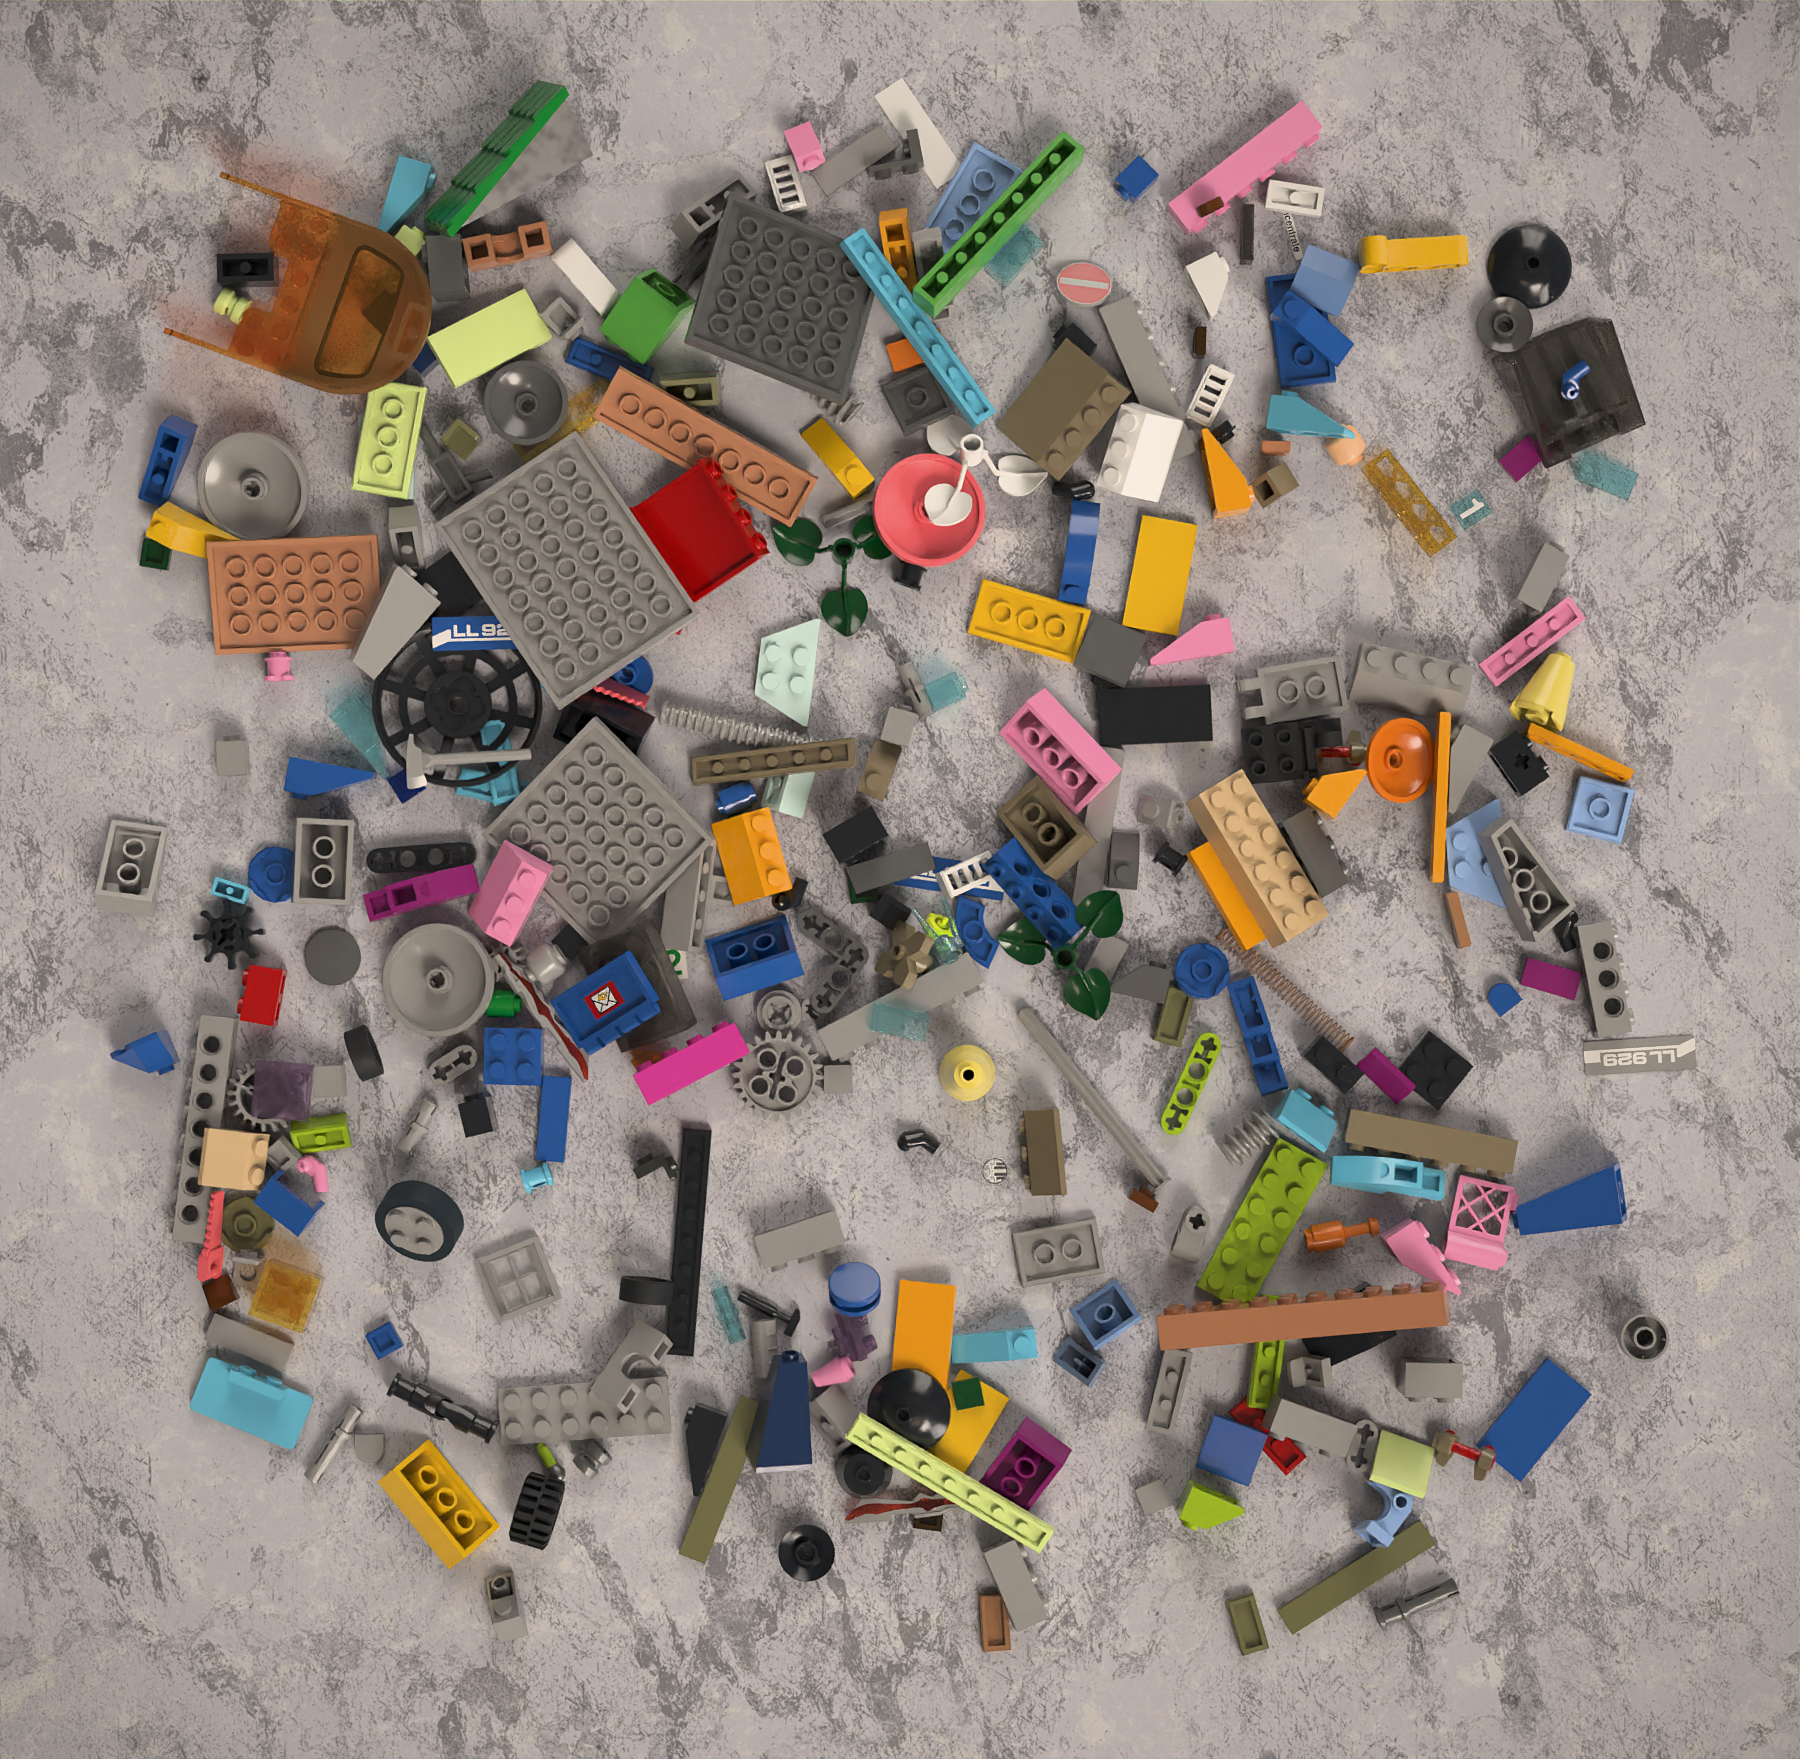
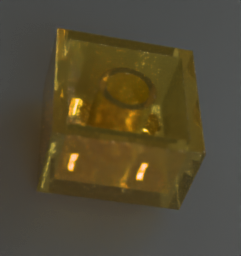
M271 1258L266 1262L248 1315L298 1333H303L309 1325L325 1277Z

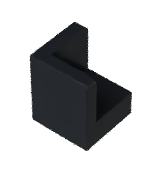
M884 892L869 916L893 931L897 921L906 922L913 910Z

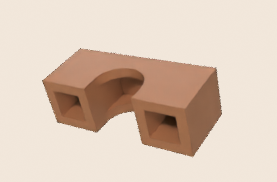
M546 221L519 226L517 231L505 235L493 236L488 233L462 239L467 264L472 273L546 257L554 253Z

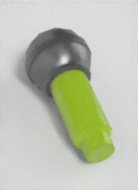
M544 1443L538 1444L536 1446L537 1452L547 1468L546 1475L563 1481L566 1475L565 1468L556 1463L549 1448Z

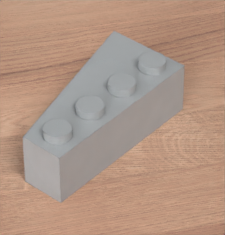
M1497 817L1477 835L1521 940L1537 942L1577 905L1512 818Z

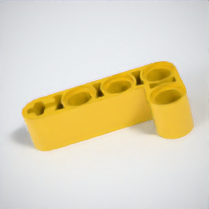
M1376 235L1363 237L1358 242L1360 273L1448 269L1469 265L1467 236L1464 235L1387 240L1386 236Z

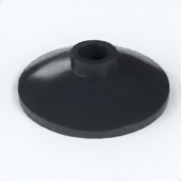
M810 1524L799 1525L790 1529L782 1538L778 1550L779 1561L783 1570L790 1577L803 1582L815 1581L826 1575L831 1569L835 1559L834 1543L828 1533L820 1527ZM810 1547L812 1554L804 1556L801 1552L802 1548Z

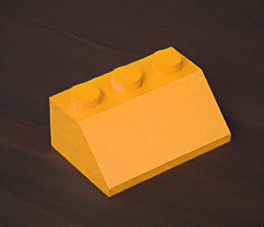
M769 807L710 824L712 833L716 837V847L733 906L792 889Z

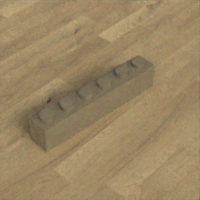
M1353 1108L1347 1109L1342 1141L1348 1143L1349 1149L1365 1151V1146L1376 1148L1375 1154L1392 1157L1393 1152L1404 1154L1403 1159L1420 1162L1421 1157L1432 1159V1165L1448 1167L1450 1162L1460 1164L1459 1170L1476 1173V1168L1487 1170V1175L1503 1178L1504 1173L1512 1174L1518 1141Z

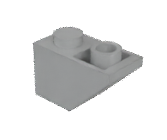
M513 1571L485 1578L491 1621L500 1642L503 1643L528 1636L525 1611Z

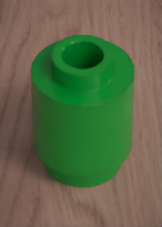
M494 989L490 1004L483 1015L492 1018H516L517 1012H522L523 1000L513 990Z

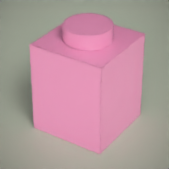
M810 121L784 131L788 148L799 172L813 170L820 164L825 163L822 148Z

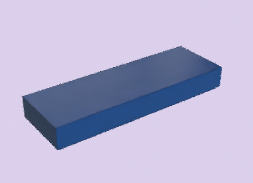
M580 337L574 339L565 361L566 364L610 382L620 366L650 382L655 370L651 366L641 362H634L629 357Z
M543 1075L536 1160L565 1162L572 1078Z

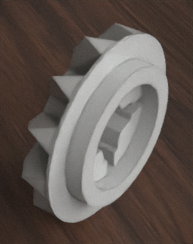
M496 939L485 948L493 965L495 982L508 983L503 976L502 969L499 972V964L492 958L493 955L496 956L501 951L506 952L509 949L508 959L524 971L526 967V953L518 942L515 941L509 947Z
M776 990L769 992L760 1000L757 1006V1019L760 1026L765 1031L769 1030L773 1035H776L778 1030H781L782 1035L788 1034L800 1023L802 1016L801 1005L798 999L787 991ZM772 1002L779 1008L789 1004L790 1007L784 1013L787 1023L780 1018L769 1020L774 1013Z

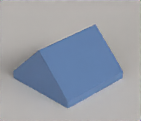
M1308 244L1289 290L1313 308L1339 318L1353 288L1360 265Z
M1116 1279L1069 1310L1095 1350L1143 1319Z

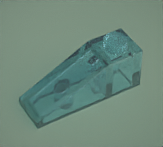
M353 694L328 716L379 775L388 781L392 778L385 748L376 731L372 714V703L365 695L360 698L358 695Z

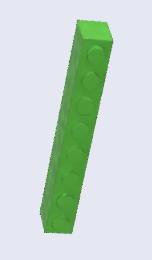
M1062 131L914 286L913 302L934 319L1083 162L1084 147L1065 131Z

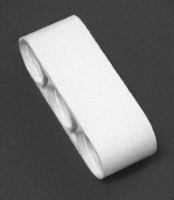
M571 238L553 253L550 258L596 312L604 318L612 311L621 294Z

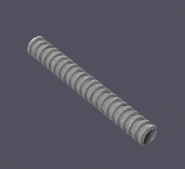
M666 700L662 703L658 719L660 725H664V723L668 724V727L675 725L679 730L683 727L685 731L689 732L691 729L696 734L699 731L704 736L708 733L711 734L712 738L719 736L720 740L728 738L729 742L736 740L737 744L745 742V746L753 744L754 748H758V746L770 748L823 741V738L815 740L814 736L807 738L806 734L799 736L797 732L790 734L789 730L786 729L782 732L778 727L776 730L772 729V726L769 725L766 728L761 723L754 725L755 722L753 721L749 724L746 723L745 719H742V721H737L736 717L729 719L728 715L720 717V713L712 715L711 711L704 713L703 709L698 711L694 707L688 709L683 704L679 707L675 702L671 705Z

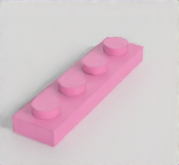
M1568 596L1478 664V667L1491 684L1497 687L1586 618Z

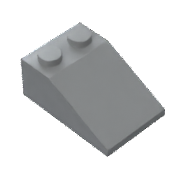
M111 820L95 890L97 909L154 917L160 889L168 827Z

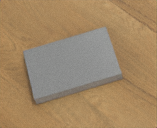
M1096 1217L1012 1232L1022 1288L1106 1273Z

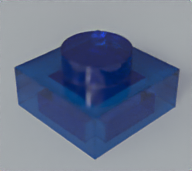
M404 769L387 780L402 804H405L427 789L426 786L408 789L407 773Z

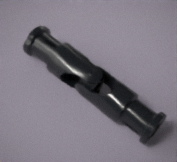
M399 1372L394 1377L386 1394L389 1397L393 1395L408 1402L409 1407L434 1419L445 1421L443 1418H446L455 1429L465 1434L470 1432L484 1439L486 1444L490 1443L500 1422L498 1420L491 1421L479 1415L477 1410L467 1405H453L452 1403L454 1402L451 1398L421 1383L414 1384L402 1378V1374ZM430 1396H439L441 1400L436 1404V1410L433 1414L425 1408V1401ZM475 1424H479V1425H481V1426L487 1428V1430H484V1429H482V1428L476 1426Z

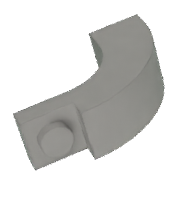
M925 227L912 232L911 239L918 281L944 256L940 227ZM953 300L934 319L926 313L932 323L955 319Z

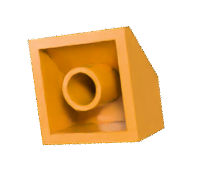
M1358 769L1323 775L1316 779L1313 777L1301 791L1304 795L1301 802L1312 810H1316L1326 820L1334 819L1367 771Z

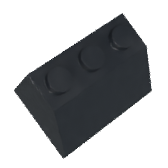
M591 689L563 708L553 738L568 745L597 716L638 757L656 717L617 697H611L609 694L605 695L601 691L597 692Z

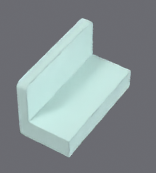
M815 772L768 777L760 807H769L770 810L802 818Z

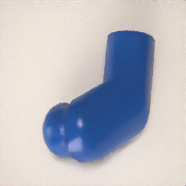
M1584 359L1562 375L1561 394L1565 399L1574 400L1579 396L1580 378L1591 371Z

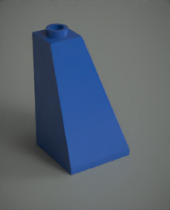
M1613 1162L1518 1205L1516 1212L1512 1213L1514 1228L1519 1229L1520 1236L1622 1224L1628 1218L1620 1162Z

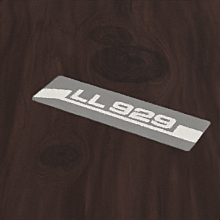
M1694 1035L1583 1043L1586 1076L1696 1069Z

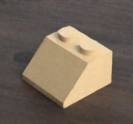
M205 1128L197 1185L239 1190H262L270 1134L249 1130Z

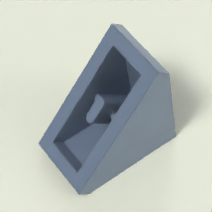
M1069 1337L1066 1338L1053 1358L1055 1363L1089 1388H1092L1106 1366L1105 1360Z

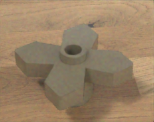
M898 920L891 933L893 947L891 950L881 954L875 966V971L890 979L893 977L894 983L911 990L919 974H926L932 967L933 957L929 951L934 943V939L920 931L915 933V927Z

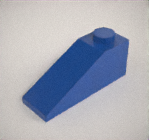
M1290 290L1287 291L1269 317L1271 321L1336 367L1340 365L1354 345L1351 340L1318 311Z
M173 414L160 424L139 492V499L159 508L169 501L191 450L198 425Z
M289 757L284 791L291 792L290 798L307 800L308 795L316 797L374 780L377 777V773Z

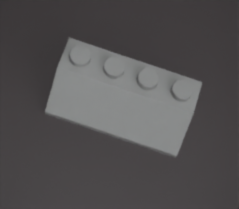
M1363 642L1359 645L1348 700L1436 719V712H1450L1451 722L1458 724L1469 694L1475 666Z

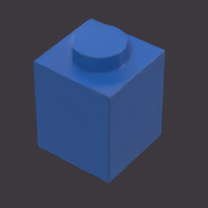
M1138 155L1115 178L1114 185L1116 188L1114 190L1122 200L1126 202L1129 199L1134 204L1157 181L1159 174Z

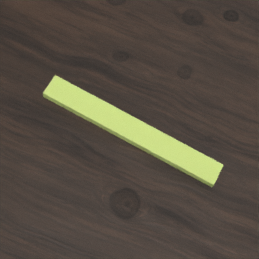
M862 1412L858 1414L845 1435V1438L1039 1554L1054 1532L1055 1527Z

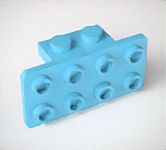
M216 1357L209 1358L190 1402L191 1410L284 1448L293 1449L297 1444L313 1404V1398L310 1395L282 1385L283 1381L269 1375L265 1378L255 1374L256 1370L245 1365L238 1367Z

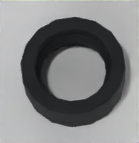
M362 1025L344 1032L348 1054L361 1081L364 1082L384 1074L380 1054L367 1026Z
M622 1276L619 1299L645 1305H671L674 1282L654 1277Z

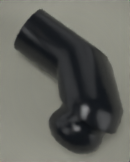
M1574 910L1554 926V934L1564 953L1577 947L1570 934L1574 924L1579 919L1577 912Z

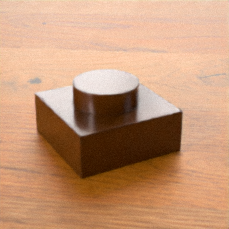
M1142 1186L1139 1191L1132 1188L1127 1196L1128 1199L1154 1213L1159 1204L1154 1200L1156 1194Z

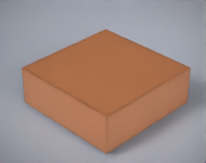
M1262 441L1259 454L1262 456H1287L1290 452L1291 441Z

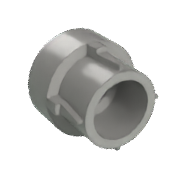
M1645 1312L1629 1315L1622 1321L1618 1331H1616L1621 1350L1628 1357L1639 1362L1657 1360L1665 1353L1669 1344V1332L1664 1322L1658 1317ZM1641 1330H1648L1650 1334L1649 1341L1644 1345H1639L1637 1334Z

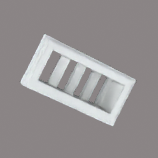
M792 155L765 162L779 213L790 215L807 210V204ZM786 164L789 165L790 169L773 173V168ZM792 175V180L776 183V179ZM795 186V190L782 194L779 193V189ZM798 196L799 200L785 204L782 203V199Z
M1209 364L1186 412L1187 418L1210 429L1235 375L1213 364ZM1210 375L1224 380V385L1210 380ZM1205 385L1219 391V396L1204 390ZM1200 396L1215 402L1214 407L1200 401ZM1197 406L1210 412L1209 418L1195 412V407Z
M989 850L935 874L946 900L993 879L989 873L984 877L978 863L980 860L985 863L992 857ZM968 865H972L978 880L974 881ZM961 869L967 885L963 886L957 870ZM948 874H950L954 882V885L956 887L955 890L953 889L951 882L947 876Z

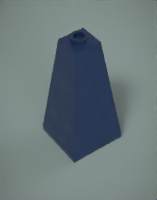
M786 1350L782 1354L773 1355L746 1446V1455L756 1473L812 1470L807 1361L802 1353L795 1350Z

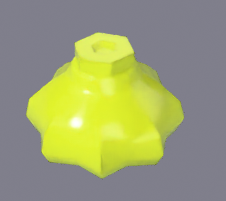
M929 913L923 923L926 934L934 939L933 944L938 941L950 942L956 932L951 921L941 914Z

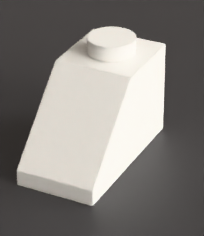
M1217 252L1187 265L1184 269V273L1208 321L1213 320L1217 313L1229 277L1227 273L1230 272L1223 256L1219 258Z

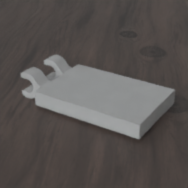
M1339 655L1259 668L1255 670L1256 678L1236 682L1238 693L1259 690L1261 706L1241 709L1243 721L1263 717L1264 724L1270 725L1349 711Z

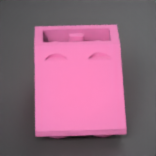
M1406 1217L1379 1235L1394 1260L1431 1281H1440V1285H1447L1449 1291L1457 1295L1461 1294L1458 1288L1461 1284L1459 1278L1453 1270L1444 1267L1442 1262L1446 1260L1437 1246L1428 1243L1426 1238L1430 1235L1421 1222L1413 1221Z

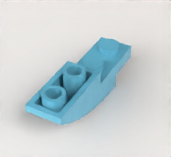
M1333 1156L1331 1158L1330 1185L1377 1194H1384L1386 1191L1441 1201L1444 1198L1445 1171L1423 1167L1422 1162L1374 1156Z

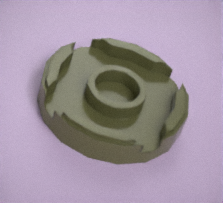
M248 1196L236 1198L223 1208L221 1240L224 1245L235 1252H241V1249L258 1251L267 1245L273 1236L275 1228L274 1218L253 1203L256 1198Z

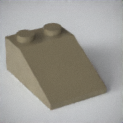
M1038 775L996 812L1041 871L1055 880L1059 879L1098 843L1077 816Z

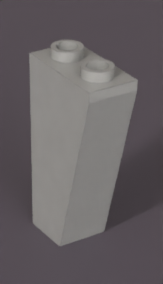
M394 563L390 567L349 656V659L373 680L441 604L435 598L438 592L426 582L421 586L414 580L417 574L406 564L400 567Z

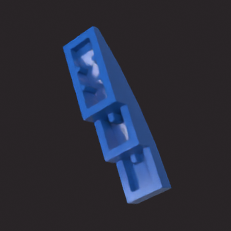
M1254 976L1228 983L1227 989L1261 1097L1288 1089L1289 1086L1280 1062L1271 1026Z

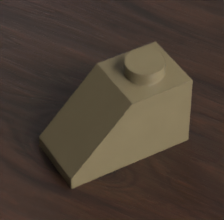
M876 739L856 792L883 802L902 748Z

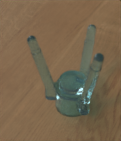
M944 899L942 903L946 917L949 919L948 923L953 937H949L947 934L938 937L917 909L913 908L912 913L930 937L934 939L935 947L932 945L930 952L936 956L941 964H951L957 961L962 955L961 947L964 946V942L959 936L948 901Z

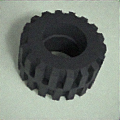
M532 1471L527 1475L509 1530L510 1541L540 1550L546 1548L565 1492L564 1481Z

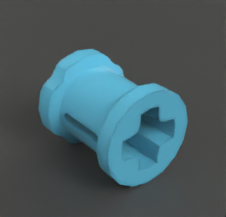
M547 1161L543 1162L542 1166L527 1171L525 1169L520 1170L521 1179L527 1194L532 1193L533 1189L547 1184L550 1186L555 1184Z

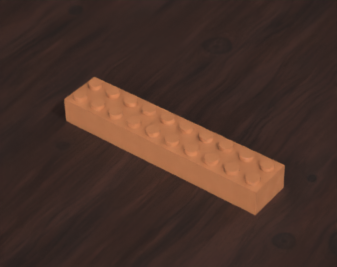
M1440 1281L1422 1282L1423 1285L1415 1288H1411V1283L1395 1284L1392 1290H1383L1382 1286L1365 1287V1290L1359 1293H1354V1288L1337 1290V1293H1334V1295H1326L1325 1291L1309 1292L1303 1298H1297V1293L1280 1295V1298H1277V1300H1269V1296L1252 1297V1300L1247 1303H1241L1240 1298L1223 1300L1224 1303H1220V1305H1213L1212 1301L1196 1302V1305H1193L1191 1308H1185L1184 1303L1167 1305L1168 1308H1164V1311L1157 1316L1160 1351L1447 1326L1451 1320L1447 1285H1440Z

